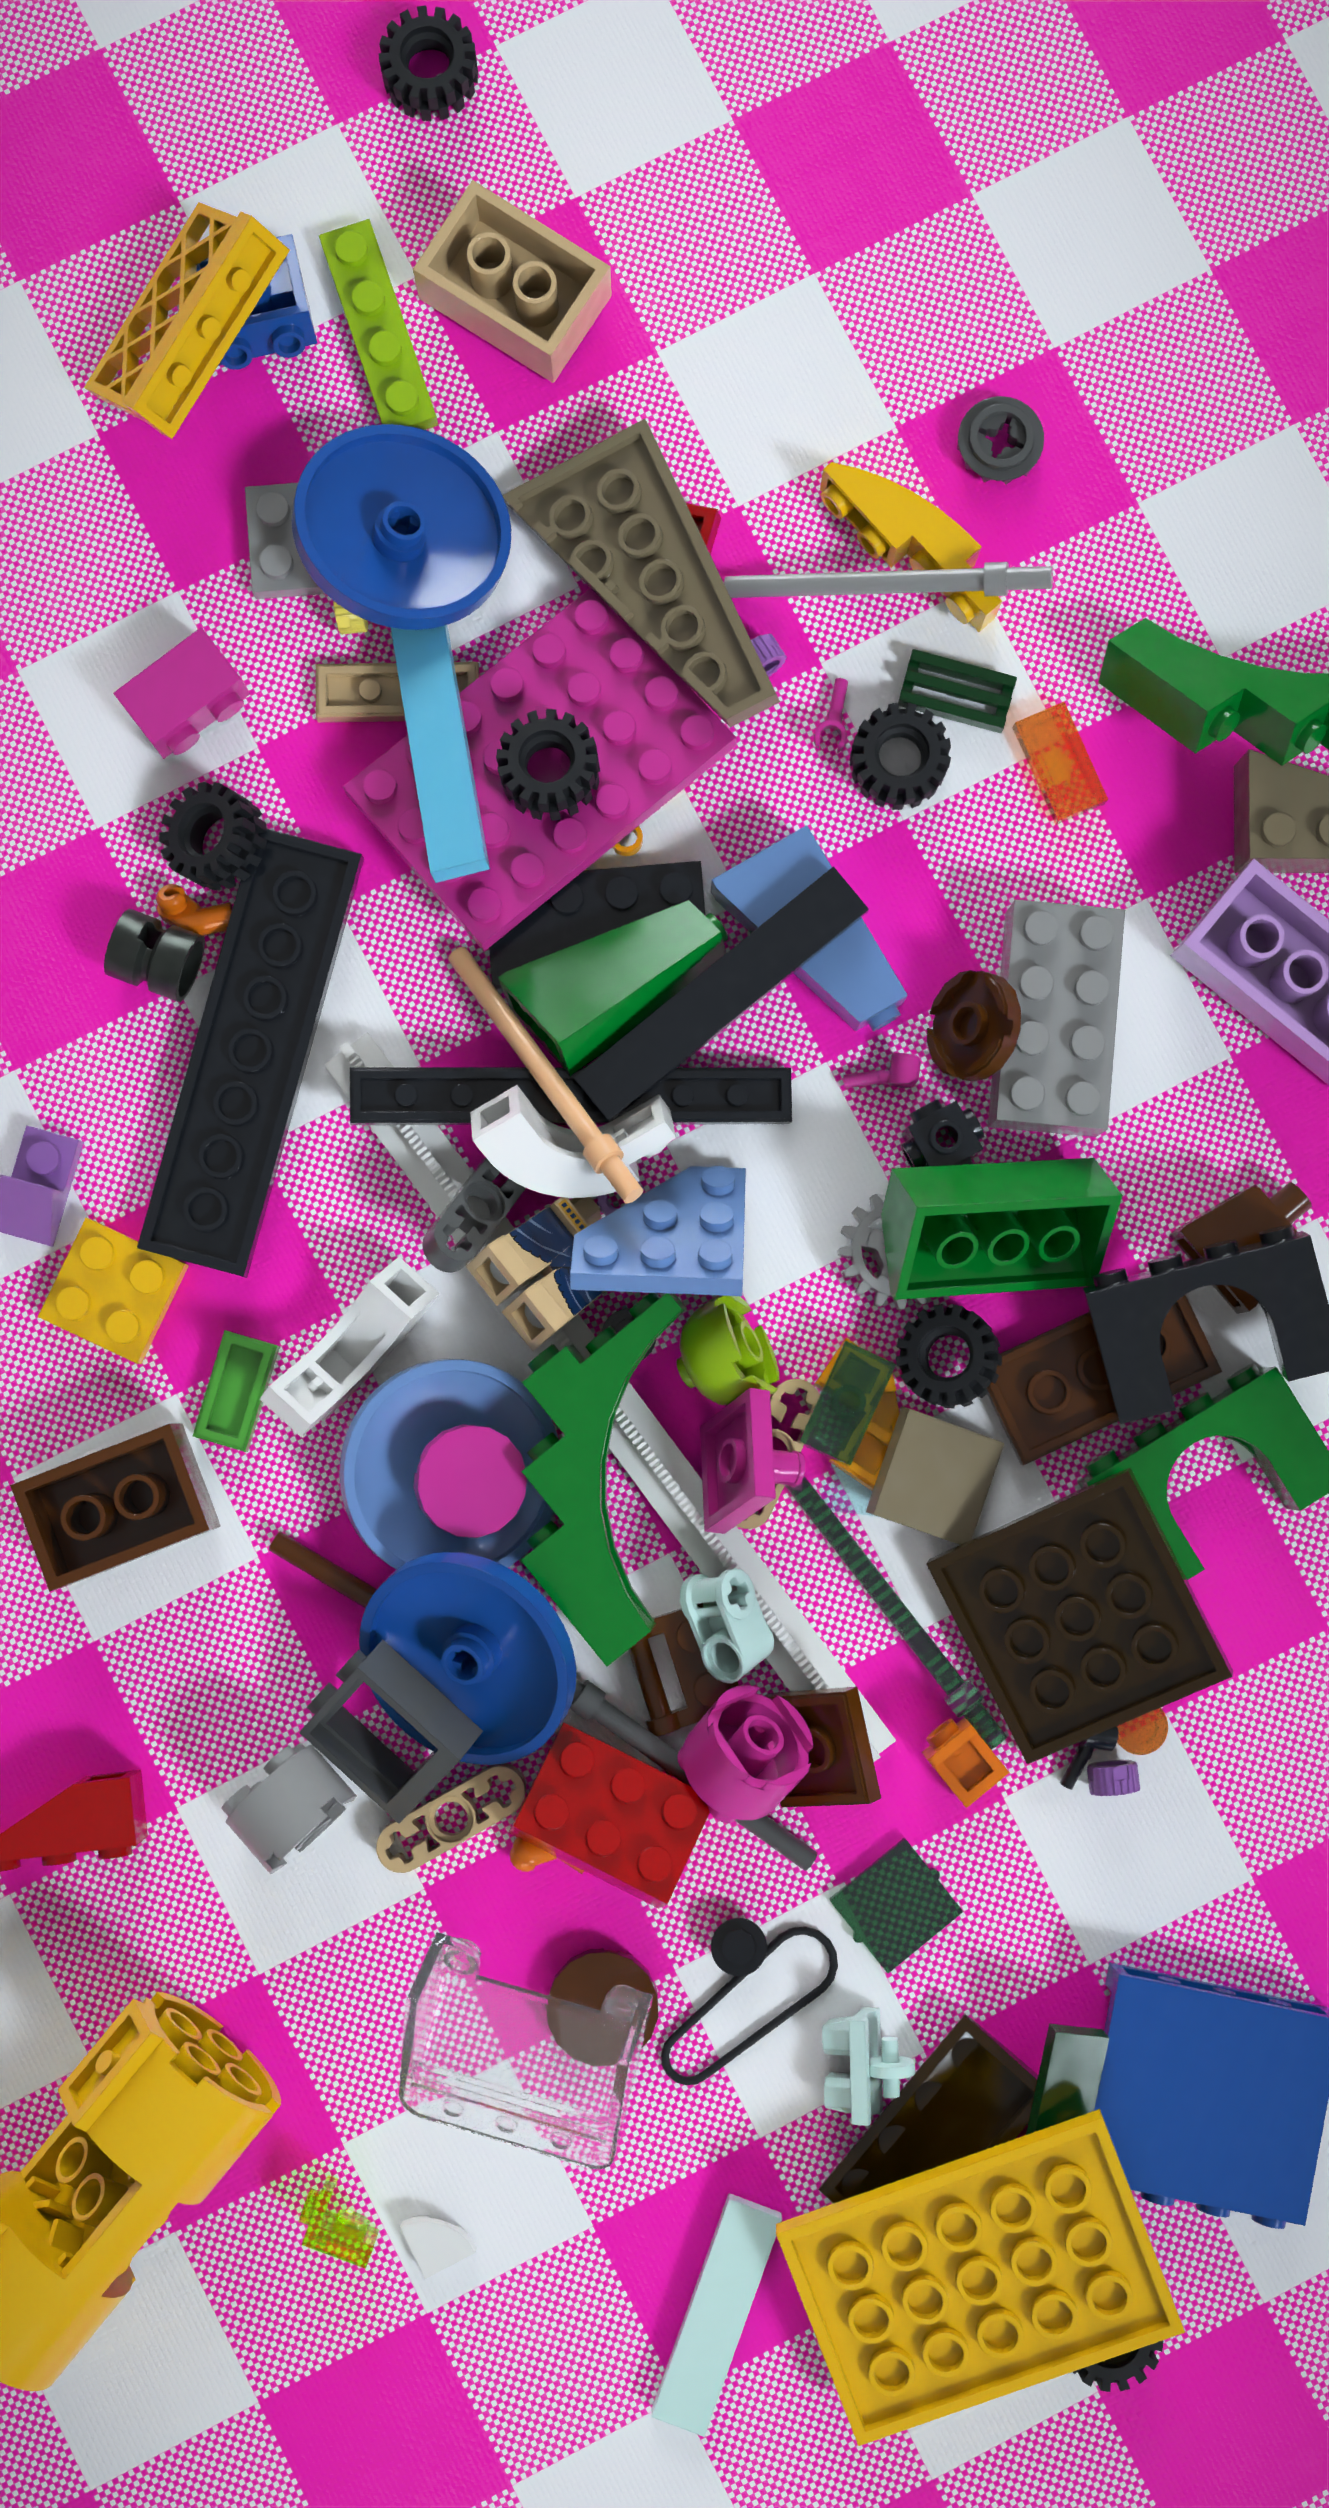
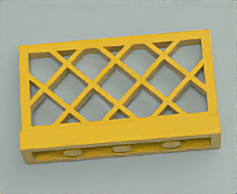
M198 202L84 388L97 398L148 423L162 435L173 439L290 249L252 215L240 211L236 217ZM210 224L209 236L199 241L203 233L207 229L208 225ZM208 258L207 266L197 271V264ZM180 276V283L170 288L174 280ZM179 305L178 313L168 318V311ZM151 322V330L141 335L146 325ZM150 351V358L139 365V358ZM122 369V376L112 382L117 372Z

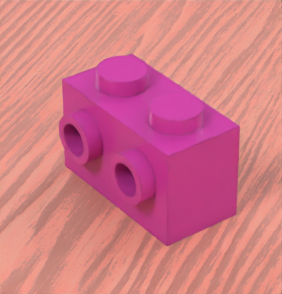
M202 627L113 693L163 759L172 753L179 755L189 750L199 740V732L215 720L223 722L233 717L243 707V699L250 695L241 677Z

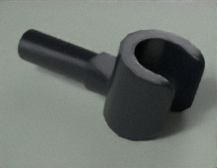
M1111 1728L1079 1742L1076 1754L1060 1784L1067 1789H1073L1085 1765L1091 1759L1094 1749L1113 1751L1118 1740V1728Z

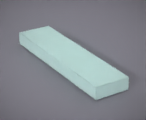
M728 2194L651 2409L652 2418L705 2437L776 2238V2224L782 2221L781 2212L736 2195Z

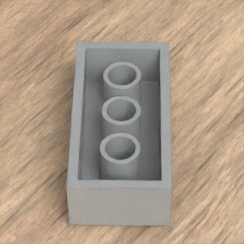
M1014 900L1006 911L1000 976L1004 977L1016 991L1021 1007V1030L1014 1052L1002 1069L992 1075L988 1127L1097 1137L1108 1130L1125 909Z

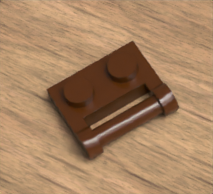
M703 1603L697 1604L700 1608L704 1607ZM682 1608L652 1617L656 1624L651 1632L628 1650L650 1717L645 1723L648 1731L657 1737L698 1723L724 1692L739 1686L738 1681L723 1683L715 1679L708 1672L703 1663L701 1651L689 1621L682 1612ZM663 1633L687 1705L672 1711L648 1640Z

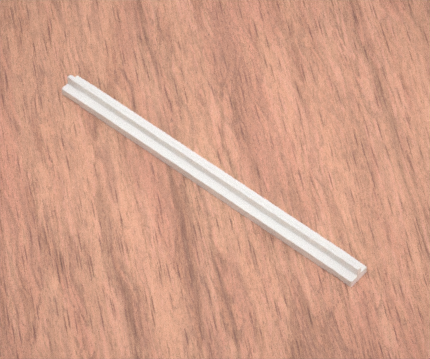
M368 1032L352 1044L348 1042L339 1047L341 1052L324 1064L349 1099L350 1067H394ZM369 1125L435 1215L439 1217L473 1172L438 1125ZM468 1196L467 1203L471 1212L481 1219H490L488 1205L479 1197ZM506 1216L478 1254L488 1244L515 1229ZM457 1228L451 1236L458 1243L466 1233ZM491 1261L490 1270L493 1277L503 1284H510ZM540 1274L502 1302V1305L506 1308L524 1290L544 1278V1276ZM526 1305L525 1315L528 1321L535 1327L544 1328ZM578 1314L536 1348V1350L540 1354L550 1345L554 1344L561 1351L565 1346L573 1344L583 1358L587 1359L591 1354L585 1346L595 1336ZM628 1383L615 1415L609 1449L703 1575H707L709 1578L719 1577L723 1571L733 1568L741 1569L748 1574L753 1583L755 1596L765 1621L773 1633L774 1648L770 1655L766 1657L769 1664L790 1691L856 1687L738 1527L735 1526L725 1534L704 1531L702 1479L632 1385ZM731 1586L732 1591L737 1590L736 1586ZM858 1690L872 1757L875 1762L880 1758L879 1753L893 1744L896 1739Z

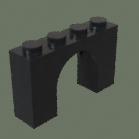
M1285 1225L1260 1232L1261 1242L1238 1247L1236 1239L1227 1240L1203 1247L1204 1257L1183 1262L1181 1254H1173L1147 1262L1149 1271L1127 1276L1126 1269L1121 1268L1094 1275L1092 1277L1094 1285L1084 1287L1083 1291L1120 1424L1176 1410L1160 1350L1161 1328L1171 1307L1187 1293L1203 1286H1233L1248 1292L1258 1301L1267 1319L1280 1373L1288 1382L1329 1372V1304L1311 1235L1304 1231L1294 1233L1293 1225Z

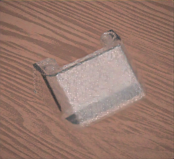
M436 1932L405 2003L399 2099L402 2105L419 2118L577 2166L595 2170L609 2167L617 2153L649 2021L653 1994L636 1990L627 1985H616L606 1994L600 2011L480 1976L481 1951L479 1947L468 1939L455 1938Z

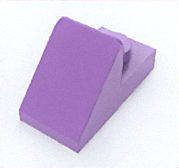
M26 1125L11 1177L0 1175L1 1233L54 1247L83 1148V1141Z

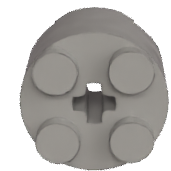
M299 1743L293 1749L290 1745L282 1749L264 1766L263 1769L269 1775L262 1782H257L251 1788L245 1785L221 1807L228 1816L225 1823L270 1874L275 1873L287 1864L284 1857L293 1848L301 1852L346 1810L343 1805L354 1801L357 1797L313 1745L305 1747L302 1743Z

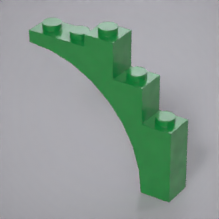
M1147 618L1108 640L1098 683L1195 754L1216 740L1223 741L1233 731L1281 766L1302 752L1305 754L1312 752L1319 744L1329 750V673H1301L1273 669L1221 656L1180 639Z
M658 1293L646 1295L629 1310V1313L634 1318L632 1322L618 1333L612 1326H609L585 1346L591 1354L587 1359L583 1358L573 1344L565 1346L561 1351L554 1344L550 1345L528 1364L533 1374L522 1382L565 1436L559 1440L554 1432H552L527 1452L533 1462L521 1472L564 1525L559 1528L551 1520L530 1537L526 1542L533 1550L521 1561L606 1667L650 1633L656 1624L631 1586L615 1547L607 1507V1454L615 1415L632 1374L654 1341L687 1309L676 1294L666 1293L662 1297Z

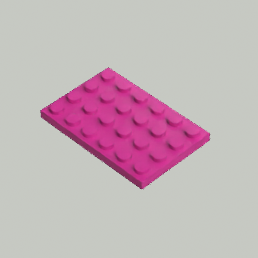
M590 588L459 693L487 848L489 870L435 883L429 868L408 735L346 783L343 789L349 799L479 947L486 951L735 748L736 736L700 697ZM546 709H556L557 717L561 720L565 712L574 715L577 726L583 722L588 727L589 735L594 737L600 765L597 790L591 789L592 799L587 806L582 801L577 803L578 813L570 816L567 809L559 811L561 820L551 821L549 812H543L542 820L532 818L531 811L528 808L524 814L517 810L514 800L509 801L504 792L497 768V749H502L500 739L504 731L512 735L511 723L519 718L523 725L529 723L527 713L535 710L537 711L538 719L546 718ZM545 748L532 755L528 762L527 771L539 782H554L564 777L568 772L570 759L563 751L557 748Z

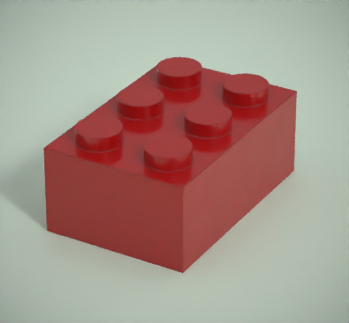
M563 1722L508 1833L659 1909L668 1904L710 1811L708 1805L697 1795L691 1786Z

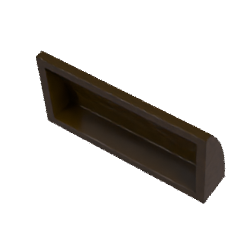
M964 2014L919 2067L915 2075L900 2090V2097L893 2098L820 2185L818 2190L832 2203H836L1014 2140L1029 2122L1038 2075L984 2028Z

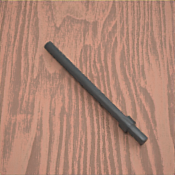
M576 1679L575 1694L570 1707L573 1712L586 1721L593 1718L673 1777L691 1786L685 1771L679 1766L677 1759L678 1751L605 1700L606 1693L592 1682L586 1680L582 1683ZM768 1816L756 1820H735L804 1871L812 1866L818 1853Z

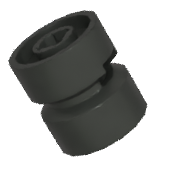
M129 908L119 918L110 937L104 959L105 975L134 986L147 981L149 991L181 1002L190 992L197 977L204 955L205 938L200 934L176 925L163 930L159 919Z

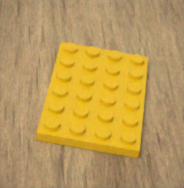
M1100 2109L776 2224V2236L858 2446L1185 2333Z

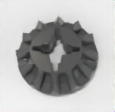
M1005 396L987 398L975 404L964 416L958 432L957 450L961 452L966 470L972 469L981 476L983 482L996 480L1003 481L1007 485L1013 479L1023 475L1027 476L1040 459L1044 446V431L1036 413L1022 401ZM1005 423L1009 424L1007 442L1013 445L1014 448L1005 447L1001 454L994 458L992 457L993 451H991L992 441L985 437H995L999 430L1002 431Z

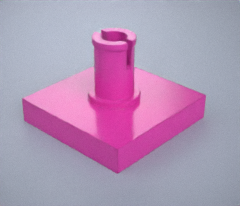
M747 1389L700 1426L705 1532L727 1533L776 1499L775 1484L787 1485L793 1488L801 1484L805 1474V1458L803 1454L799 1451L789 1452L773 1449L769 1390Z

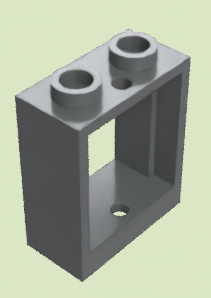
M382 1640L368 1656L358 1649L336 1674L344 1683L337 1689L329 1682L306 1708L314 1716L299 1733L400 1824L463 1758L483 1730ZM363 1682L436 1747L415 1771L406 1765L342 1706Z

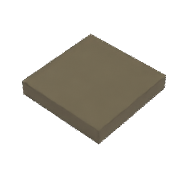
M901 1407L866 1512L959 1545L968 1542L973 1538L1005 1443L916 1410Z

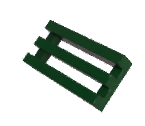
M913 649L899 696L898 706L906 708L908 703L916 704L915 711L924 713L928 709L934 716L1002 733L1017 677ZM918 668L1001 690V694L919 673ZM914 686L955 698L992 706L997 709L995 715L915 694L912 693Z

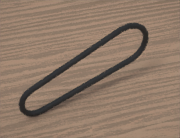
M806 1926L793 1927L779 1934L767 1945L765 1959L785 1940L793 1936L807 1935L814 1937L824 1945L829 1954L830 1967L827 1977L823 1982L701 2073L689 2077L679 2075L670 2064L669 2054L672 2046L747 1975L734 1976L664 2043L661 2061L666 2074L676 2083L683 2085H696L706 2080L824 1993L834 1981L838 1969L837 1952L831 1940L819 1930Z

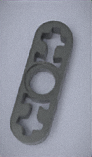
M486 1157L479 1163L423 1238L422 1247L425 1257L431 1265L440 1271L452 1273L466 1266L478 1254L526 1189L509 1178L501 1187L492 1183L500 1171ZM468 1196L479 1197L488 1205L490 1219H481L471 1212L467 1203ZM457 1228H460L466 1234L456 1244L455 1251H452L446 1246L449 1236Z

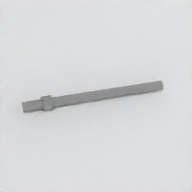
M985 562L984 568L741 575L725 576L724 584L731 598L984 591L985 597L1008 596L1009 590L1052 589L1053 566L1009 567L1008 562Z

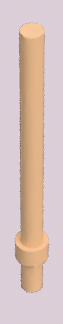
M459 947L449 955L448 961L582 1143L585 1159L597 1174L603 1173L625 1203L637 1200L642 1195L643 1188L622 1161L623 1151L610 1134H602L467 948Z

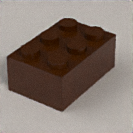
M183 1423L167 1424L10 1485L49 1592L78 1583L221 1527Z

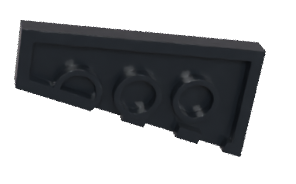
M701 861L584 870L489 947L492 984L496 989L502 988L498 977L509 970L688 900L706 916Z

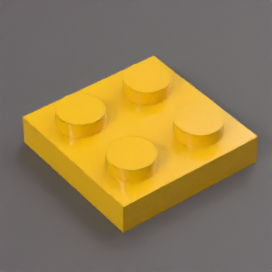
M85 1218L38 1318L136 1364H142L189 1265L171 1257L138 1249L139 1241L92 1219Z

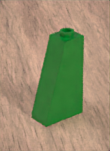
M688 900L509 970L499 976L498 979L508 1005L516 1017L571 1076L606 1052L726 954L724 943L728 941V935L721 922L712 913L705 916Z

